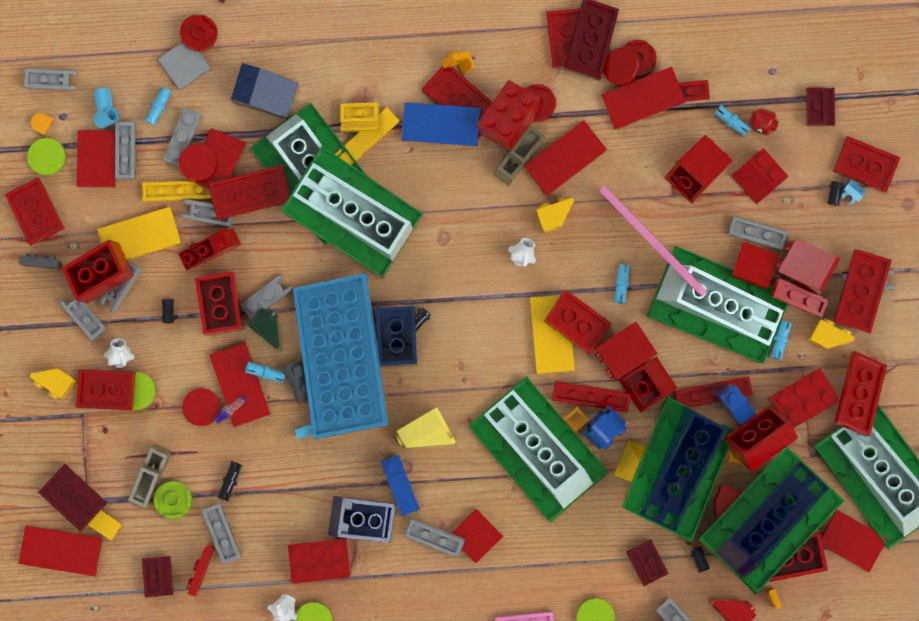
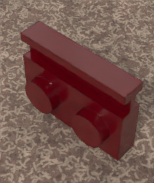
M806 88V126H835V88Z
M651 539L626 551L643 587L668 575Z
M171 556L143 558L142 569L145 598L174 595Z

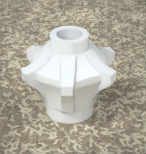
M522 238L518 244L509 247L508 251L512 255L510 259L515 265L526 267L528 263L535 264V243L529 238Z
M117 338L111 341L109 350L104 353V358L109 360L108 365L122 368L126 366V362L134 360V354L130 352V348L127 347L124 339Z
M282 594L274 604L268 606L267 610L272 613L273 621L296 620L297 616L294 610L296 600L293 597Z

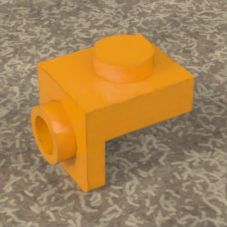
M469 50L463 52L452 51L447 54V58L441 61L443 68L458 65L462 75L475 68Z

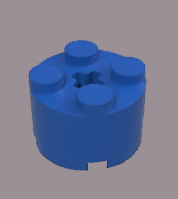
M609 405L605 407L607 411L603 412L601 410L586 425L589 428L587 431L584 429L582 431L598 449H608L613 443L612 439L616 435L620 436L627 429L625 426L626 421Z

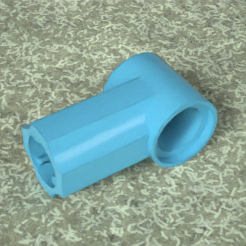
M109 88L94 90L97 113L93 116L94 123L97 127L103 129L117 122L119 114L113 107Z

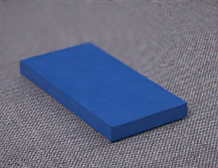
M405 102L402 141L478 147L479 131L477 123L480 121L481 108Z

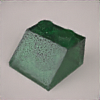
M261 307L248 323V326L281 352L283 345L281 326L277 320L279 316L269 307L266 310Z

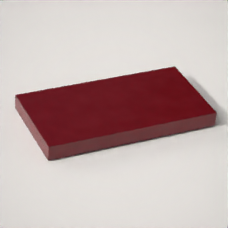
M582 0L564 70L598 81L601 80L619 9L594 0Z

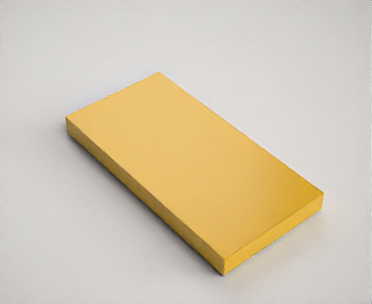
M171 207L97 229L101 244L107 240L118 242L127 260L182 244Z
M560 295L530 298L536 374L575 371L573 343L543 322Z

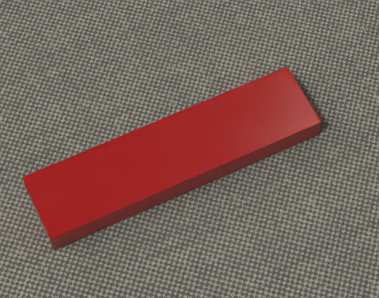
M749 376L673 391L675 400L688 407L720 402L715 394L729 383L736 385L744 397L753 395Z
M555 380L552 400L606 409L605 407L609 405L615 411L628 412L631 392Z

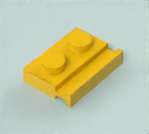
M379 103L340 104V131H379Z

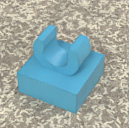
M851 179L844 188L845 191L841 198L851 195L852 200L849 204L852 205L856 200L859 202L866 191Z

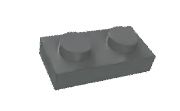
M26 254V257H19V264L22 266L61 270V262L56 260L54 256H45V259L37 258L35 254Z
M302 360L283 367L297 403L308 400Z

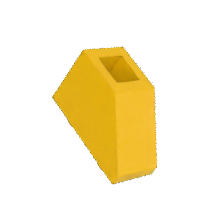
M563 197L558 199L555 204L550 205L548 202L539 205V209H536V215L543 234L562 227L574 203L573 198Z
M820 319L817 321L807 341L826 350L854 341L855 337L851 336L852 332L845 328L840 330L835 327V323L832 321Z
M61 369L31 373L29 376L33 379L32 383L40 389L42 387L48 389L49 392L47 394L56 400L58 398L65 399L77 382L76 379Z

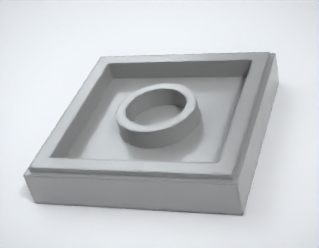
M180 43L158 59L180 91L211 70L200 52L191 51L183 43Z

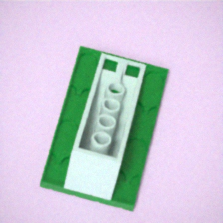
M311 102L250 147L265 169L283 165L290 195L322 146L334 154L342 148L341 153L337 156L340 157L343 153L347 152L354 161L352 166L366 175ZM318 237L324 245L328 243L322 238Z
M323 146L281 210L289 218L381 278L385 277L423 216L422 212Z
M675 246L672 255L693 275L707 292L703 296L697 293L668 263L646 317L752 361L764 364L788 304L770 297L774 286L770 285L768 290L735 279L731 277L733 269Z
M527 376L468 425L550 523L609 473Z
M879 404L870 436L865 437L841 426L814 446L870 526L883 540L888 550L919 528V459Z

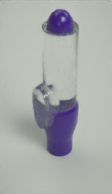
M239 397L231 405L224 406L220 410V414L214 419L216 423L219 424L227 419L245 403L246 397Z

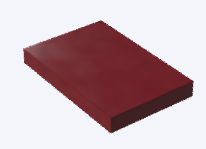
M64 464L38 492L80 532L108 504L67 464Z

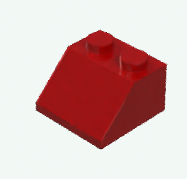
M764 148L732 175L756 204L789 177Z
M657 356L619 380L625 390L631 392V399L640 413L678 389Z
M710 599L708 601L726 621H752L757 616L754 613L755 607L746 600Z

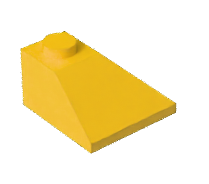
M628 440L613 476L631 483L646 447Z

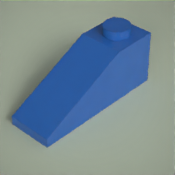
M729 383L715 394L716 398L739 427L756 415L736 385Z
M397 455L381 461L401 515L404 516L420 510L400 456Z

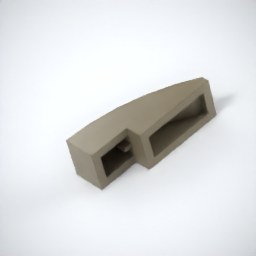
M530 126L513 150L509 151L506 158L497 167L494 175L509 186L543 142L545 136Z
M153 444L150 447L128 501L144 508L148 506L172 451L157 444Z

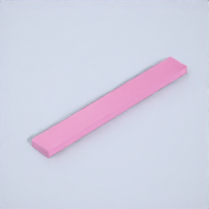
M603 186L600 189V193L686 282L703 296L707 290L607 187Z

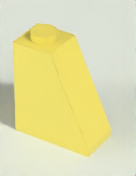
M438 408L431 410L397 430L399 435L395 436L400 446L405 445L406 448L443 446L456 443Z

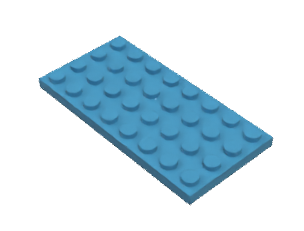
M363 273L293 288L313 439L317 440L389 426L367 274Z

